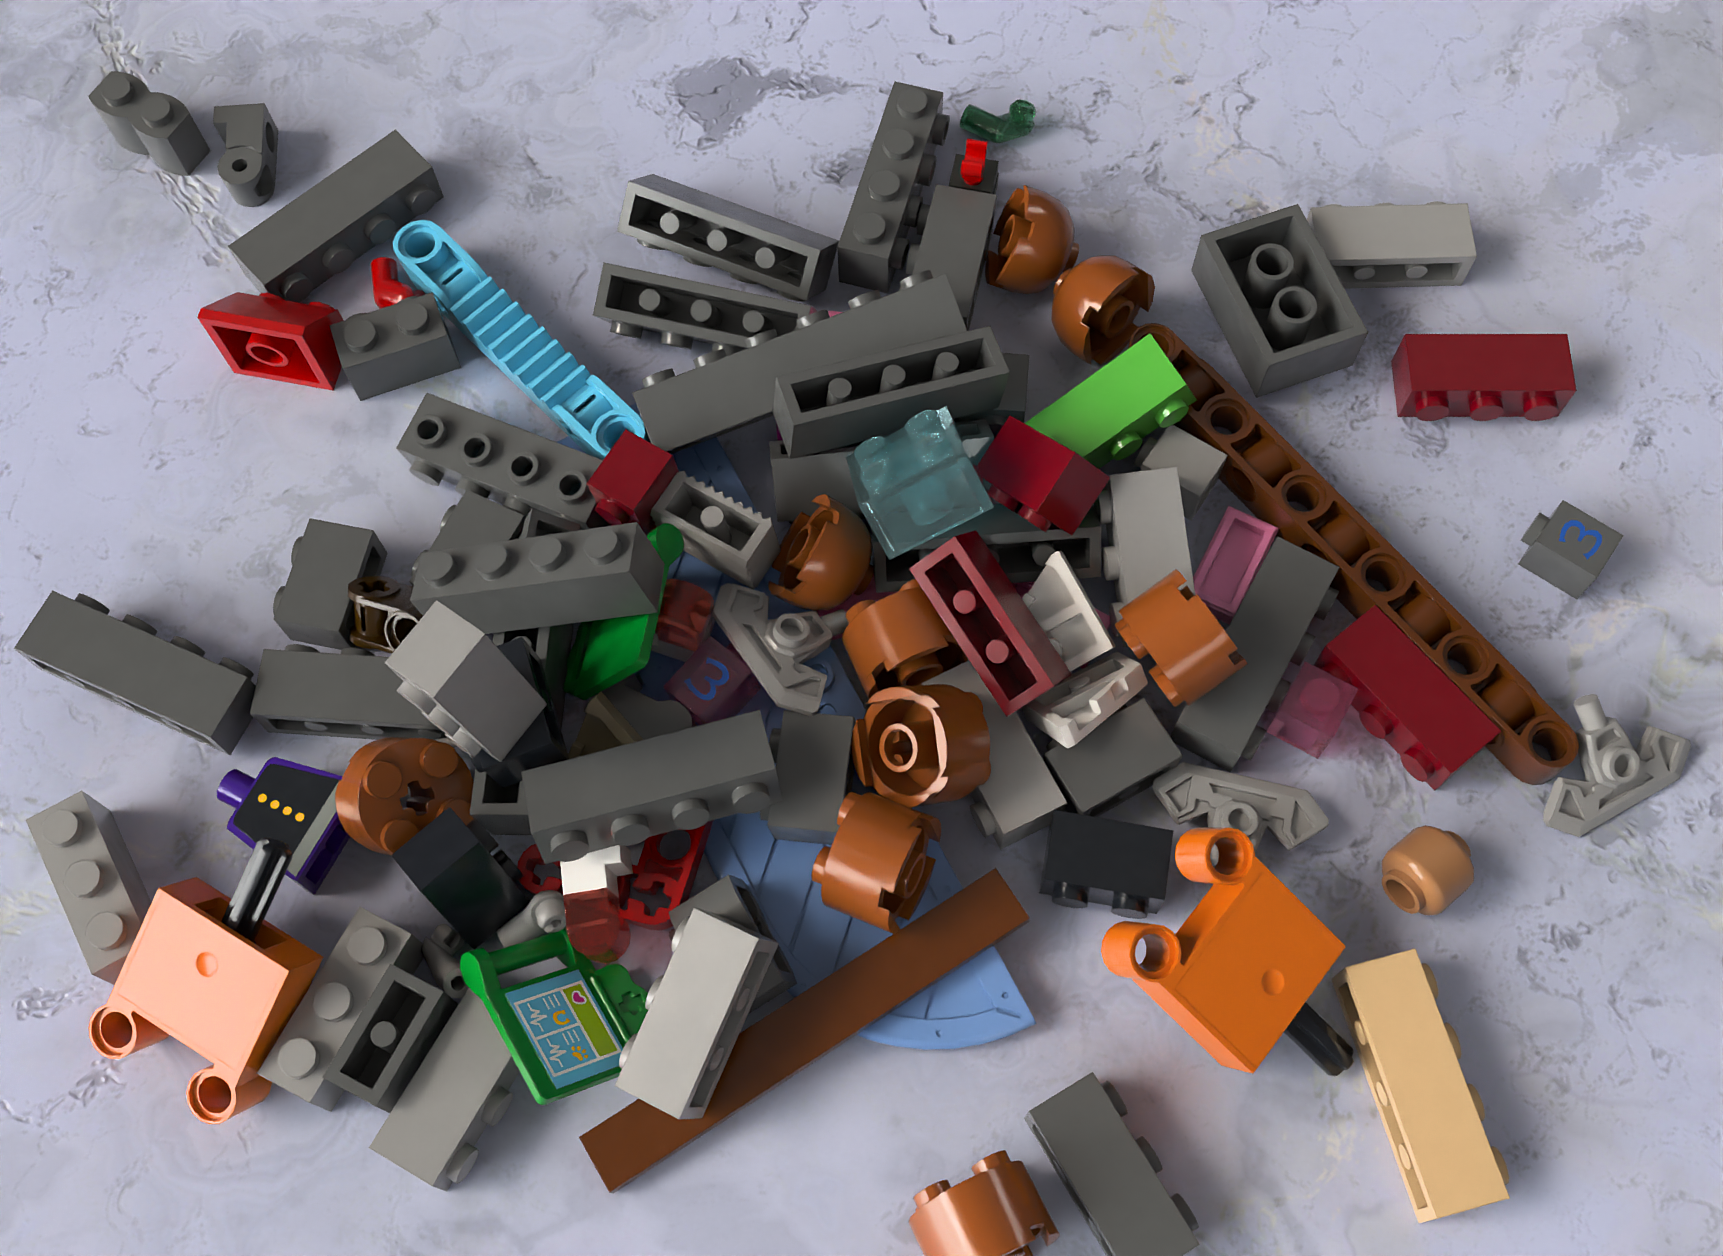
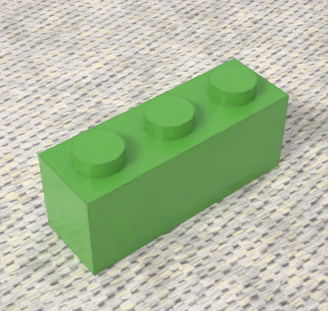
M1149 333L1025 422V424L1076 452L1100 469L1113 459L1121 460L1133 454L1142 445V438L1159 426L1167 428L1180 421L1187 414L1188 406L1194 403L1196 398Z

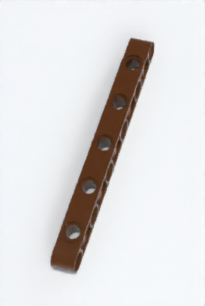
M1147 323L1138 327L1131 335L1128 349L1150 333L1196 398V401L1188 406L1187 414L1173 425L1228 455L1219 480L1258 519L1279 528L1275 536L1276 538L1278 536L1339 567L1330 584L1331 587L1339 590L1336 599L1356 619L1376 605L1501 730L1486 748L1516 778L1530 785H1541L1552 780L1577 756L1579 748L1577 735L1539 696L1530 682L1211 365L1199 358L1165 325ZM1213 427L1226 428L1232 434L1225 435L1219 433ZM1288 502L1301 503L1308 511H1298L1291 507ZM1366 579L1379 581L1387 591L1375 590L1368 584ZM1448 659L1460 662L1467 670L1468 675L1460 674L1453 670L1448 663ZM1532 743L1541 744L1550 753L1552 761L1538 756L1533 749Z

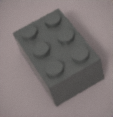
M1298 204L1201 235L1191 272L1256 398L1353 366L1368 331Z

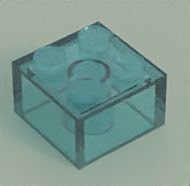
M947 406L937 411L926 410L916 414L907 421L904 428L886 437L876 436L869 438L857 446L853 454L846 457L858 505L889 560L994 508L975 459Z

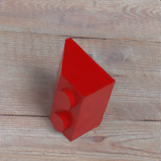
M236 292L200 309L197 318L234 373L334 391L342 365L329 325L344 321L338 309H334L322 302L303 304L286 301L270 293H261L257 296Z

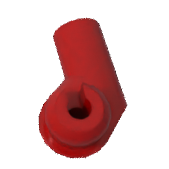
M379 257L371 262L373 296L375 304L379 309L397 304L407 297L425 295L422 290H412L410 285L399 282L397 263L394 259Z

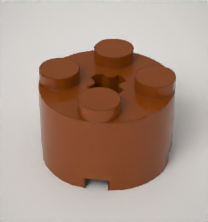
M1177 569L1121 608L1119 613L1123 618L1114 624L1139 660L1148 653L1155 660L1157 665L1150 669L1149 673L1174 707L1183 701L1188 706L1192 705L1248 665L1245 658L1236 651L1238 648L1199 595H1194L1188 586H1185L1180 591L1177 589L1187 581Z
M916 579L904 584L897 593L877 602L875 600L861 601L853 605L846 612L845 617L849 624L844 630L842 642L868 699L886 688L922 685L923 682L961 663L969 661Z
M948 684L890 687L875 693L866 703L872 704L864 718L856 720L852 731L851 743L856 772L865 787L872 786L879 795L909 808L956 801L967 796L977 786L983 785L989 779L991 773L989 729L983 715L982 702L972 692H964Z
M389 737L368 743L356 751L349 760L350 764L342 780H339L335 792L337 814L347 834L364 847L390 856L449 807L465 825L474 819L469 815L474 784L469 768L451 745L428 738ZM409 787L410 798L406 800V807H402L400 798L408 794Z
M850 792L844 798L839 809L837 824L840 827L831 848L824 846L818 853L813 865L811 878L812 881L822 884L821 897L826 907L896 934L901 930L895 921L899 916L909 921L925 893L936 859L926 855L929 839L940 842L941 823L936 817L868 792L859 795Z
M1006 1150L998 1151L978 1161L971 1168L975 1176L951 1187L948 1180H942L917 1193L913 1197L917 1206L916 1212L908 1220L924 1256H1033L1028 1246L1029 1243L1042 1236L1048 1247L1060 1236L1023 1162L1011 1161Z

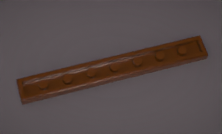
M996 868L903 927L896 934L889 936L739 1033L702 1118L677 1119L645 1101L637 1099L580 1136V1141L609 1193L614 1194L1029 923V916Z

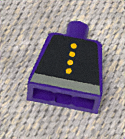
M272 757L267 760L256 778L238 769H232L223 777L218 786L217 799L236 809L228 821L227 829L253 850L257 842L264 837L287 843L290 846L293 857L285 875L313 895L318 891L350 839V836L340 823L335 803L337 785L343 776L278 757Z

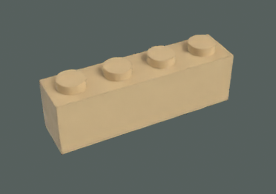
M1411 949L1342 969L1331 980L1418 1223L1509 1199L1510 1197L1505 1186L1509 1183L1506 1163L1499 1150L1494 1146L1490 1147L1481 1123L1485 1118L1484 1106L1476 1088L1465 1081L1458 1059L1461 1058L1460 1043L1453 1027L1447 1022L1443 1023L1435 1001L1438 997L1437 982L1430 967L1426 963L1421 964L1416 949Z

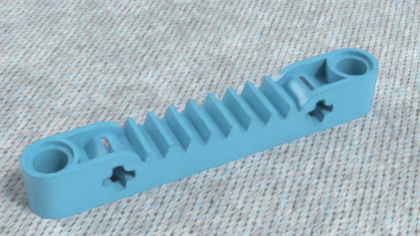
M417 220L406 224L396 233L393 241V250L414 286L425 294L433 292L441 313L586 454L604 460L625 429L651 443L645 425L639 415L601 379L593 374L591 375L583 364L580 366L570 352L566 353L557 339L553 340L543 326L539 327L530 314L526 315L517 301L513 302L503 288L500 290L495 281L490 276L488 277L479 264L441 227L432 221Z

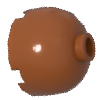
M1023 185L1024 190L1017 188L1012 193L997 221L993 234L1000 236L998 255L988 250L985 278L986 283L1010 292L1032 294L1039 293L1057 281L1062 272L1074 267L1079 254V244L1073 242L1075 228L1069 210L1062 202L1044 191Z
M1114 255L1091 257L1080 262L1072 269L1064 271L1056 281L1053 289L1054 298L1051 321L1060 342L1070 352L1088 364L1092 365V359L1100 365L1110 361L1129 344L1132 333L1139 327L1133 323V320L1137 316L1140 307L1149 312L1155 291L1153 277L1136 265Z
M823 494L816 496L812 500L813 503L820 507L811 517L800 512L780 544L781 552L772 564V568L781 572L778 585L771 581L768 583V588L772 595L805 610H830L843 604L852 594L857 596L862 594L868 587L874 574V566L870 564L872 541L869 530L861 518L850 508L829 495Z

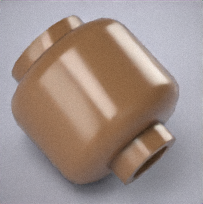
M1427 825L1417 827L1394 845L1382 859L1383 877L1381 880L1383 889L1390 900L1405 912L1423 915L1440 914L1460 897L1474 881V866L1470 859L1471 851L1467 843L1452 831H1443Z

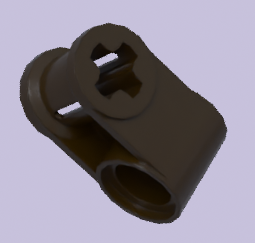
M384 576L361 577L348 584V597L354 601L355 624L350 628V641L359 647L393 653L423 617L410 601L413 586L399 583L395 579Z

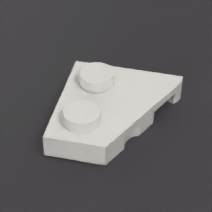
M1057 551L1049 557L1045 563V568L1030 591L1025 593L1022 600L1071 672L1116 647L1065 555L1062 551Z
M1117 651L1073 673L1023 706L1022 709L1027 721L1068 749L1076 745L1148 685L1141 664Z

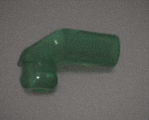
M1018 99L1010 105L1009 113L996 116L969 104L962 114L960 128L993 143L1007 142L1027 136L1035 126L1033 119L1036 116V108L1029 101Z

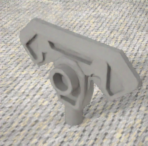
M727 583L721 586L712 616L776 706L808 716L816 714L821 703L827 675L807 667L803 663L827 649L833 636L844 632L849 624L845 617L846 612L840 609L821 617L816 611L789 613L781 615L778 619L768 620L769 596H766L765 593L736 584Z
M1590 694L1576 699L1574 706L1583 726L1576 731L1579 743L1580 764L1584 770L1585 781L1558 777L1557 781H1554L1543 814L1544 823L1546 826L1577 837L1582 836L1679 780L1691 748L1690 740L1648 726L1637 748L1634 749L1628 735L1617 719L1605 716L1597 695Z
M1182 762L1153 781V791L1178 825L1207 814L1208 827L1239 829L1248 836L1253 844L1255 853L1266 828L1290 851L1324 830L1329 822V819L1308 790L1186 762ZM1214 843L1210 859L1212 865L1216 866L1219 853Z

